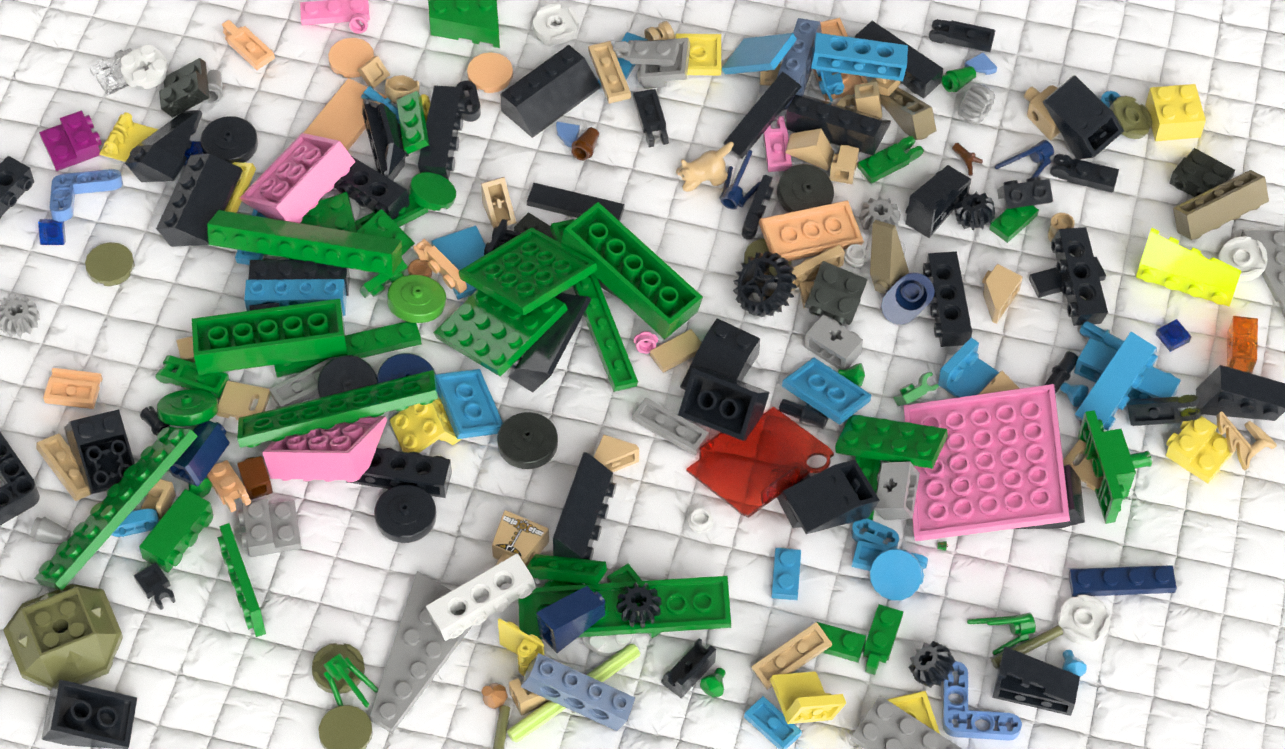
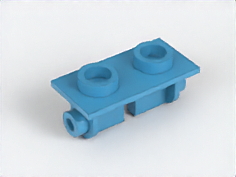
M816 69L818 76L822 78V81H819L821 92L823 95L827 94L832 102V94L839 95L844 89L841 73Z

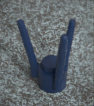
M1042 140L1030 149L995 165V169L1009 165L1029 155L1033 162L1041 163L1031 176V178L1038 177L1044 168L1051 163L1050 157L1054 155V148L1049 141Z
M752 150L747 152L732 185H730L733 167L729 166L728 177L725 180L723 191L719 197L722 205L728 209L735 210L738 206L743 208L746 201L759 187L760 182L753 186L743 197V189L738 186L752 155Z

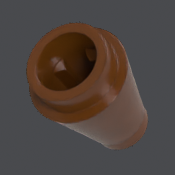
M589 127L572 143L571 152L575 158L584 161L592 157L599 137L597 129Z

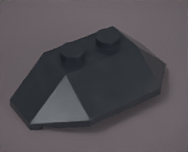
M368 98L363 99L362 115L376 169L379 173L394 181L405 166V158L409 156L403 147L400 123L397 121L396 114L383 103Z

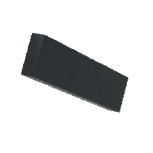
M782 71L723 144L726 145L729 142H733L734 145L731 151L742 159L800 90L801 85Z
M533 183L527 198V206L576 218L599 202L620 221L625 204L538 183Z

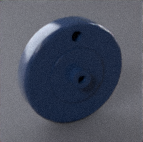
M410 353L397 354L388 358L380 366L377 383L431 371L434 368L427 360L418 355Z

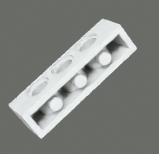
M517 553L428 604L426 608L430 618L446 641L460 636L465 629L472 625L481 624L496 611L501 612L505 610L515 600L529 596L536 589V585L531 573ZM505 583H510V584H511V585H510L508 588H506V589H501V588H500V587H501L503 584H505ZM480 597H488L487 600L483 602H477V600ZM458 610H465L461 615H454Z

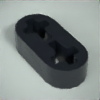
M461 81L456 87H462L464 97V91L468 90L467 106L471 105L473 110L472 112H469L468 109L462 111L461 117L465 121L473 122L479 119L481 115L477 88L471 81Z

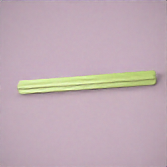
M629 644L586 675L604 682L638 658L640 651L635 644ZM549 700L508 729V736L513 742H519L566 708Z

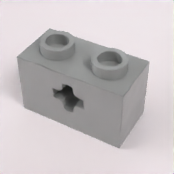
M822 315L806 333L804 347L834 367L846 370L861 354L863 339L855 332H850L842 327L836 320Z
M911 462L882 463L881 472L877 476V496L880 501L875 510L884 520L913 519L920 473Z

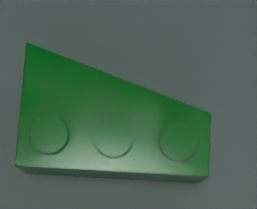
M428 0L430 32L432 36L459 40V38L469 39L474 44L484 42L493 44L495 48H500L497 0Z

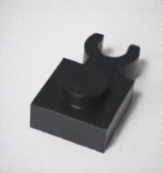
M157 563L133 575L147 599L154 596L156 606L160 610L164 609L161 602L163 598L167 597L170 598L172 603L176 602L173 591L168 589L171 586L170 582Z

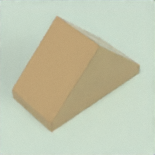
M822 129L792 133L789 137L785 153L828 171L834 151Z
M505 177L481 183L482 204L493 229L495 226H499L502 219L507 220V226L517 223Z
M603 434L594 458L609 470L615 472L638 463L639 448L636 444Z

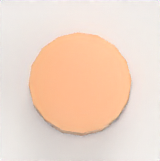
M345 38L336 42L331 47L328 54L329 65L337 75L339 73L346 78L360 77L358 69L374 57V52L370 44L363 39Z
M483 53L471 60L467 68L468 80L475 84L477 90L479 88L484 90L485 93H494L507 88L513 78V68L507 57L498 53Z

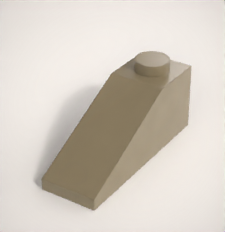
M899 87L889 96L880 94L881 104L907 135L912 136L916 140H922L937 131L932 106Z
M874 220L872 224L870 275L875 291L886 294L901 277L909 274L896 226Z

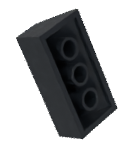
M567 45L500 94L501 111L533 138L599 90L600 84L585 57L573 47Z
M795 95L786 111L787 130L797 133L822 129L829 143L859 148V152L874 156L891 124V120L807 95Z
M212 154L190 155L156 227L157 231L171 247L209 245L207 224L218 210L225 211L243 172L241 167Z
M560 293L555 296L556 299L565 303L568 310L511 366L512 370L508 376L510 379L533 393L552 375L591 301V298L588 296Z
M583 452L553 536V556L592 560L594 554L593 542L594 540H599L602 526L599 525L601 519H606L609 511L607 502L609 498L614 497L617 484L613 483V472L589 453Z

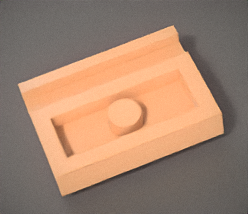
M52 368V375L49 377L43 397L44 402L94 409L100 390V382L103 380L101 373Z

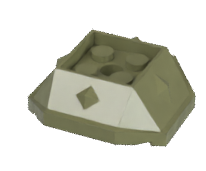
M76 584L67 585L63 590L57 589L22 603L3 629L22 678L46 687L48 690H51L59 679L84 684L108 674L123 639L121 629L105 591ZM62 629H67L63 633H58Z

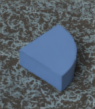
M984 53L965 62V67L972 66L976 72L985 73V75L997 72V66Z
M557 122V135L566 146L572 148V143L578 138L580 125Z

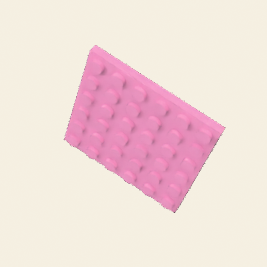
M1054 384L904 405L905 422L945 428L948 434L933 469L914 466L920 473L913 512L915 541L1070 521Z

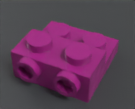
M82 110L60 118V125L39 132L56 171L100 156L99 145H102L101 139L97 131L92 133L91 129L94 128L89 115L84 116Z

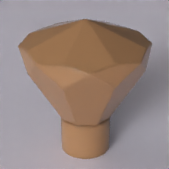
M493 683L482 689L483 701L486 706L496 709L504 705L508 697L504 686Z

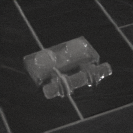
M131 48L125 51L119 50L115 52L114 56L106 60L101 59L96 62V65L89 67L93 76L96 75L98 83L107 95L129 86L123 79L121 58L131 52Z

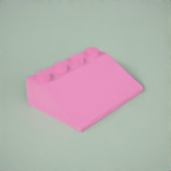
M302 133L245 191L240 200L270 219L300 223L303 219L302 217L309 210L317 206L319 199L325 193L331 191L334 184L349 172L350 167L355 161L340 141Z
M367 416L360 418L354 423L343 422L335 424L334 427L329 429L319 428L311 430L305 435L295 434L286 436L281 441H273L262 452L270 479H282L283 481L291 479H303V481L324 480L326 482L334 480L354 482L359 480L370 467L387 422L386 416Z

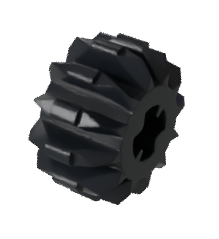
M977 191L972 195L967 193L966 197H959L958 203L955 204L956 221L964 229L971 227L973 231L975 228L983 230L984 225H991L992 219L995 218L994 202L992 198L987 197L986 193L981 195Z
M636 582L633 584V589L625 586L624 594L618 595L619 604L617 605V612L622 613L621 620L623 622L629 620L631 627L635 626L636 623H640V626L644 628L645 621L653 624L655 622L654 616L661 614L659 607L662 605L660 597H657V590L655 588L649 590L647 583L642 588Z
M932 641L930 645L924 642L922 649H915L917 654L910 657L912 664L908 668L918 683L931 688L934 684L941 686L943 679L949 680L948 674L955 671L952 666L955 663V659L945 645L943 646L935 641Z

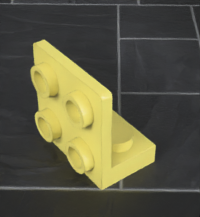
M440 398L427 405L416 404L409 406V408L400 411L390 418L391 426L402 452L420 453L438 439L452 445L461 440L456 438Z
M816 672L772 675L770 678L787 724L833 720L846 704L843 694L831 695V693L824 692Z

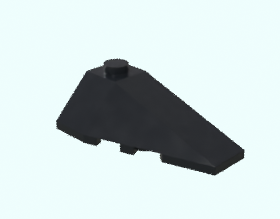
M200 110L180 113L131 150L125 164L141 183L175 180L186 162L187 157L184 154L187 149L191 148L192 142L190 137L197 131L202 116Z

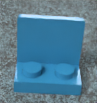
M972 337L940 370L938 385L956 398L978 395L999 373L978 358L979 342Z

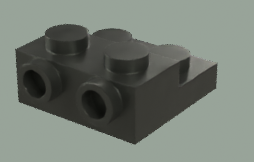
M198 58L170 73L163 81L164 88L159 91L161 109L172 118L209 99L206 62Z
M1194 148L1188 157H1184L1175 168L1169 184L1175 186L1178 190L1196 197L1231 180L1235 169Z
M822 261L804 307L808 308L809 312L819 317L826 315L836 320L841 326H845V324L850 325L868 279Z

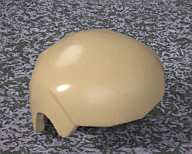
M404 75L394 76L387 79L385 83L386 97L394 104H397V99L415 91L419 93L420 90L419 81H414L412 78Z

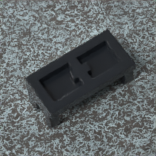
M697 639L690 651L671 671H667L664 674L661 683L682 698L715 663L716 649L711 645L705 649L702 645V639Z

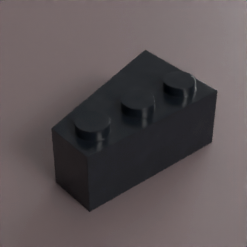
M949 165L938 171L935 176L910 195L909 205L905 211L907 214L906 225L930 238L953 212L959 197H966V194L969 193L971 178Z
M1220 365L1196 388V395L1199 398L1196 408L1201 410L1203 415L1216 416L1219 412H1223L1226 417L1276 421L1285 412V383Z
M1004 646L992 698L1071 716L1076 702L1080 676Z

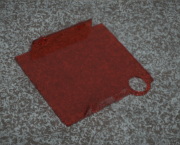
M772 407L763 414L745 441L722 432L707 440L699 447V460L689 466L686 471L741 515L749 518L809 473H819L827 469L831 463L830 458L834 456V453L823 442L778 409ZM815 455H822L827 459L826 463L819 468H812L807 465L808 459Z

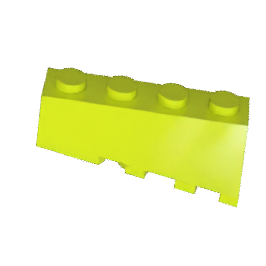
M1151 228L1136 278L1230 307L1241 270L1214 257L1207 259L1201 254L1200 250L1193 247L1191 250L1178 245L1179 240L1171 236L1169 239L1158 235V230Z

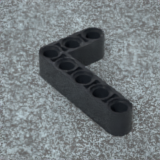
M1 432L0 456H4L0 457V479L5 485L0 487V505L7 504L0 506V525L32 508L40 499L34 479Z

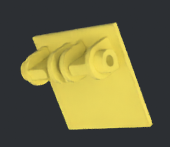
M125 112L119 116L99 155L126 162L131 150L159 129L134 123L132 115Z
M499 618L500 645L518 655L519 673L525 676L529 664L538 653L544 655V644L537 636L533 634L527 635L522 632L513 622H505Z

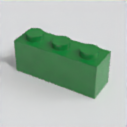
M185 489L139 546L142 558L151 564L157 563L161 570L169 573L173 566H177L181 562L183 554L188 547H192L196 543L202 529L208 527L212 522L214 514L211 503Z

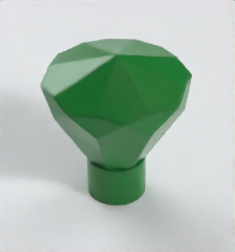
M862 363L855 364L846 370H838L840 375L857 386H862L865 378Z
M205 478L198 487L189 483V491L201 498L209 494L212 488L208 478Z
M717 668L713 674L701 679L700 687L705 694L712 697L723 695L725 690L723 678L726 674L724 669Z

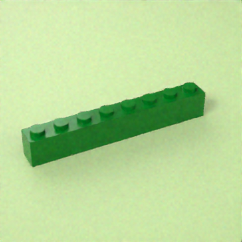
M218 210L207 224L209 245L313 261L315 263L393 275L402 262L401 240L221 210Z

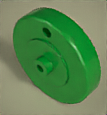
M199 389L176 391L164 396L157 403L158 418L165 424L172 426H193L207 422L219 410L217 397L211 392Z

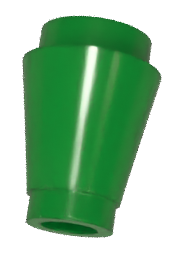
M972 66L949 70L942 76V85L948 92H958L976 78V71Z

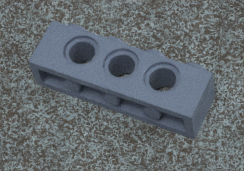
M798 18L793 31L797 40L784 56L778 76L783 71L798 82L801 88L795 95H803L812 71V50L816 33H822L820 21ZM792 98V99L790 100V102L785 106V108H784L785 110L788 109V107H789L790 103L792 102L793 98Z
M539 653L529 664L521 684L522 688L616 731L627 722L635 701V697Z

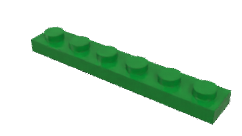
M407 321L345 335L347 354L359 358L422 344L417 323ZM331 357L274 365L277 378L304 372Z

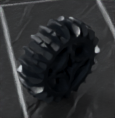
M765 251L764 254L756 252L755 258L752 256L748 257L747 264L741 263L743 269L742 271H735L739 278L733 281L738 287L733 291L738 295L735 300L741 304L740 307L743 310L748 311L749 314L765 317L766 315L774 316L775 311L778 313L782 312V305L789 306L787 299L794 297L791 290L797 287L792 282L797 277L792 274L794 268L789 265L787 259L782 258L777 253ZM769 267H774L777 275H772L769 272ZM753 293L758 294V296L761 298V302L755 301Z

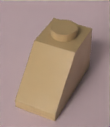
M999 264L992 271L988 270L982 281L985 284L983 296L992 322L996 324L1020 291L1023 276Z

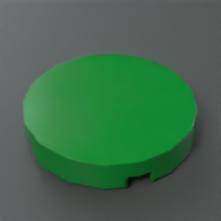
M431 172L419 173L412 178L409 185V193L415 197L414 201L429 210L440 211L441 208L445 207L448 209L453 205L456 198L454 185L439 174Z

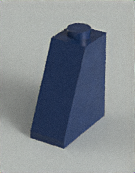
M207 421L199 424L192 430L198 437L170 467L169 472L173 477L197 487L203 482L230 444L225 436L227 432L219 422Z
M585 586L541 609L536 613L540 636L556 653H559L605 616L604 598L599 592H593L588 586Z

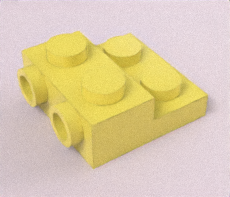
M1203 416L1194 421H1183L1180 426L1182 431L1179 434L1174 432L1166 443L1169 446L1166 457L1207 484L1233 453L1229 451L1227 439L1216 432L1218 426Z

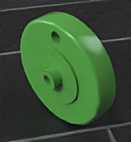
M407 275L396 279L389 286L387 305L395 316L404 321L412 323L430 322L438 318L445 309V290L434 279L422 275Z

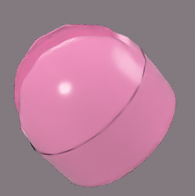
M360 13L353 15L350 19V29L358 34L365 32L368 27L366 16Z

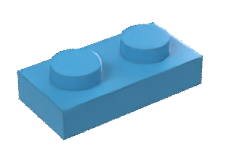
M775 548L772 598L798 600L801 550Z
M764 696L744 713V718L778 749H787L801 736L802 731L794 723L787 724L784 714Z

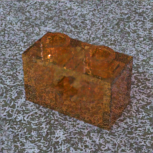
M1233 316L1227 332V367L1252 374L1257 361L1258 318Z

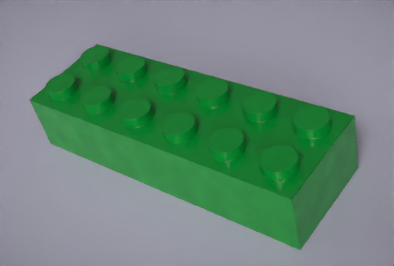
M599 202L564 228L561 243L595 261L597 271L592 274L664 340L698 312L703 296Z
M340 299L192 318L193 353L198 375L348 355Z

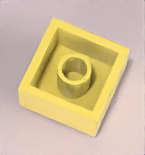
M1196 84L1151 87L1149 89L1145 106L1151 115V128L1155 141L1201 138L1206 119Z

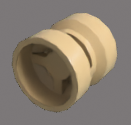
M667 21L659 23L658 27H649L644 30L645 39H648V41L675 39L674 31Z
M1057 213L1052 217L1048 230L1050 242L1059 229L1074 228L1075 221L1072 216L1067 213Z

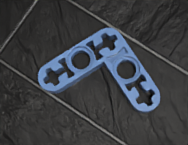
M116 169L55 176L52 179L50 196L52 219L63 222L73 217L75 194L119 189L123 185L121 172Z
M955 661L952 666L955 671H958V685H953L954 676L952 672L948 674L949 680L943 679V730L945 733L952 737L1006 741L1016 739L1022 727V722L1017 715L1004 712L968 710V669L963 663ZM959 694L963 701L960 704H953L948 700V696ZM952 719H957L959 723L957 728L953 727ZM967 719H971L970 729H967ZM982 719L987 721L990 727L982 731L975 726V722ZM995 721H998V723H997V726H998L997 731H994V730H993V729H994V726H995ZM1007 722L1011 723L1012 731H1007L1005 726Z

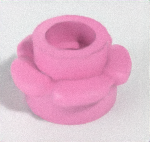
M643 331L634 338L637 350L644 354H648L652 349L656 348V343L658 342V337L649 331Z

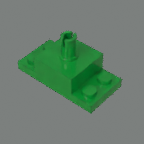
M1095 410L1086 411L1079 430L1078 440L1080 439L1086 443L1083 456H1086L1087 460L1092 459L1095 477H1103L1099 489L1095 488V493L1105 524L1114 523L1118 513L1121 512L1122 501L1129 495L1136 474L1135 469L1151 467L1152 459L1151 456H1148L1150 455L1149 451L1130 454L1122 428L1104 431L1102 420L1097 418Z

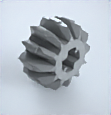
M979 83L971 86L960 104V116L975 125L982 122L994 104V92Z
M879 196L877 200L870 198L868 203L863 204L859 219L862 222L863 230L869 229V234L871 235L874 220L895 225L897 228L898 221L900 220V211H898L897 204H891L890 198L884 201Z
M15 295L14 300L6 299V305H0V329L3 332H7L10 337L17 333L21 338L25 332L31 335V328H38L37 321L40 320L39 311L33 301H29L26 296L19 300Z

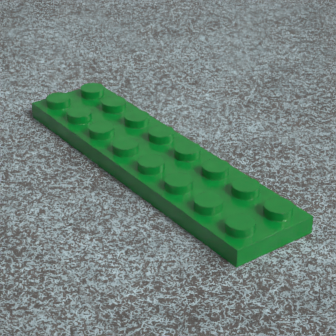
M434 370L238 418L237 440L240 448L246 446L252 448L270 440L274 442L281 441L290 435H305L311 430L319 428L329 429L334 427L335 424L343 422L354 423L360 418L367 416L378 417L388 411H403L412 405L430 404L438 399Z
M166 427L161 430L154 444L143 450L138 462L130 466L124 472L122 480L107 491V497L91 509V515L74 528V534L68 541L61 543L57 547L56 554L50 561H46L41 565L38 570L39 573L34 579L42 586L63 590L198 436L191 429Z
M728 576L601 583L598 585L537 587L529 596L518 599L520 630L527 635L533 634L540 640L544 639L539 633L536 613L585 586H588L593 592L597 591L602 595L605 600V616L579 637L731 628ZM635 582L641 588L645 583L649 585V590L655 588L658 593L657 597H660L662 605L659 607L661 614L654 616L655 622L653 624L645 621L644 628L640 626V623H636L635 626L631 627L629 620L623 622L621 620L622 613L617 612V605L619 604L618 595L624 594L625 586L633 589Z

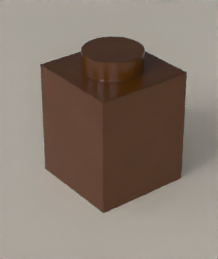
M262 456L250 457L237 463L242 483L250 500L273 493L271 481Z

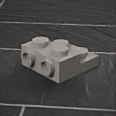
M689 38L655 40L678 42L679 50L675 64L673 66L641 64V69L637 71L638 82L642 83L644 89L666 87L667 81L687 79L690 53Z
M268 499L252 501L251 504L246 506L242 503L243 510L238 511L240 526H245L246 533H241L243 549H249L250 557L302 549L294 500L269 504Z

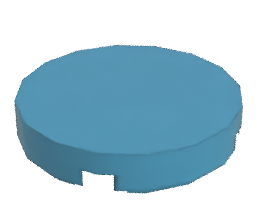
M890 548L881 552L874 559L870 569V581L875 591L889 600H904L911 597L918 590L922 580V567L918 559L907 550Z

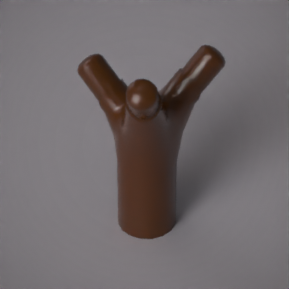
M959 143L953 145L952 150L964 160L968 168V175L972 176V162L982 164L983 159L976 157L974 152L970 153Z

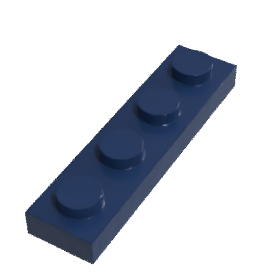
M1173 565L1070 569L1068 574L1072 597H1078V595L1175 593L1177 589Z

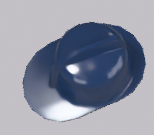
M915 272L901 277L882 299L881 308L885 318L891 323L898 325L907 324L914 320L933 300L935 292L933 283L925 275Z

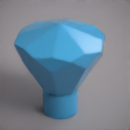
M1064 382L1060 388L1062 392L1067 394L1074 407L1081 406L1089 394V388L1085 385H1070Z
M1072 650L1063 652L1065 661L1062 669L1080 677L1086 673L1087 665L1075 657Z

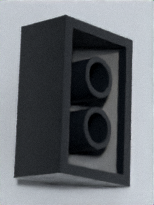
M705 367L692 368L678 415L745 441L763 416L770 392Z

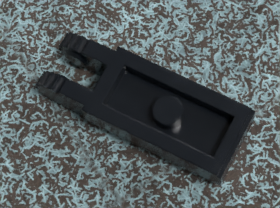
M937 19L932 22L934 30L930 31L929 38L940 44L946 42L948 44L991 52L996 30L953 20Z
M656 89L634 92V104L643 133L646 135L648 147H654L655 139L652 134L654 131L660 132V139L663 145L669 144L666 121Z
M1060 153L1054 156L1053 162L1056 165L1052 166L1050 174L1053 177L1111 193L1114 192L1119 169L1075 158L1072 159L1069 155Z
M763 175L751 203L741 233L745 239H754L758 231V222L763 218L767 207L763 204L765 200L770 201L774 188L771 187L773 178L771 176Z
M1183 395L1179 398L1177 396L1132 399L1127 403L1131 426L1173 424L1201 418V410L1188 408L1198 405L1199 398L1197 395Z

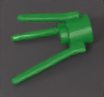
M1031 613L967 620L968 624H1009L1011 633L1018 635L1017 638L993 650V655L1003 652L1004 646L1011 648L1020 642L1029 640V634L1036 631L1035 620Z
M340 653L323 665L327 670L323 675L329 682L338 706L344 705L334 677L337 681L344 678L365 707H369L368 701L348 675L350 670L375 693L378 692L379 688L357 669L348 657L344 658Z

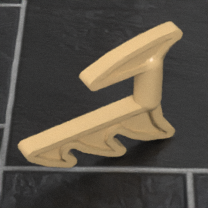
M1219 412L1216 415L1220 435L1226 433L1230 453H1234L1237 449L1238 460L1243 470L1249 468L1250 460L1263 448L1269 447L1274 449L1277 447V444L1251 421L1245 423L1244 426L1256 440L1252 445L1246 441L1223 412Z

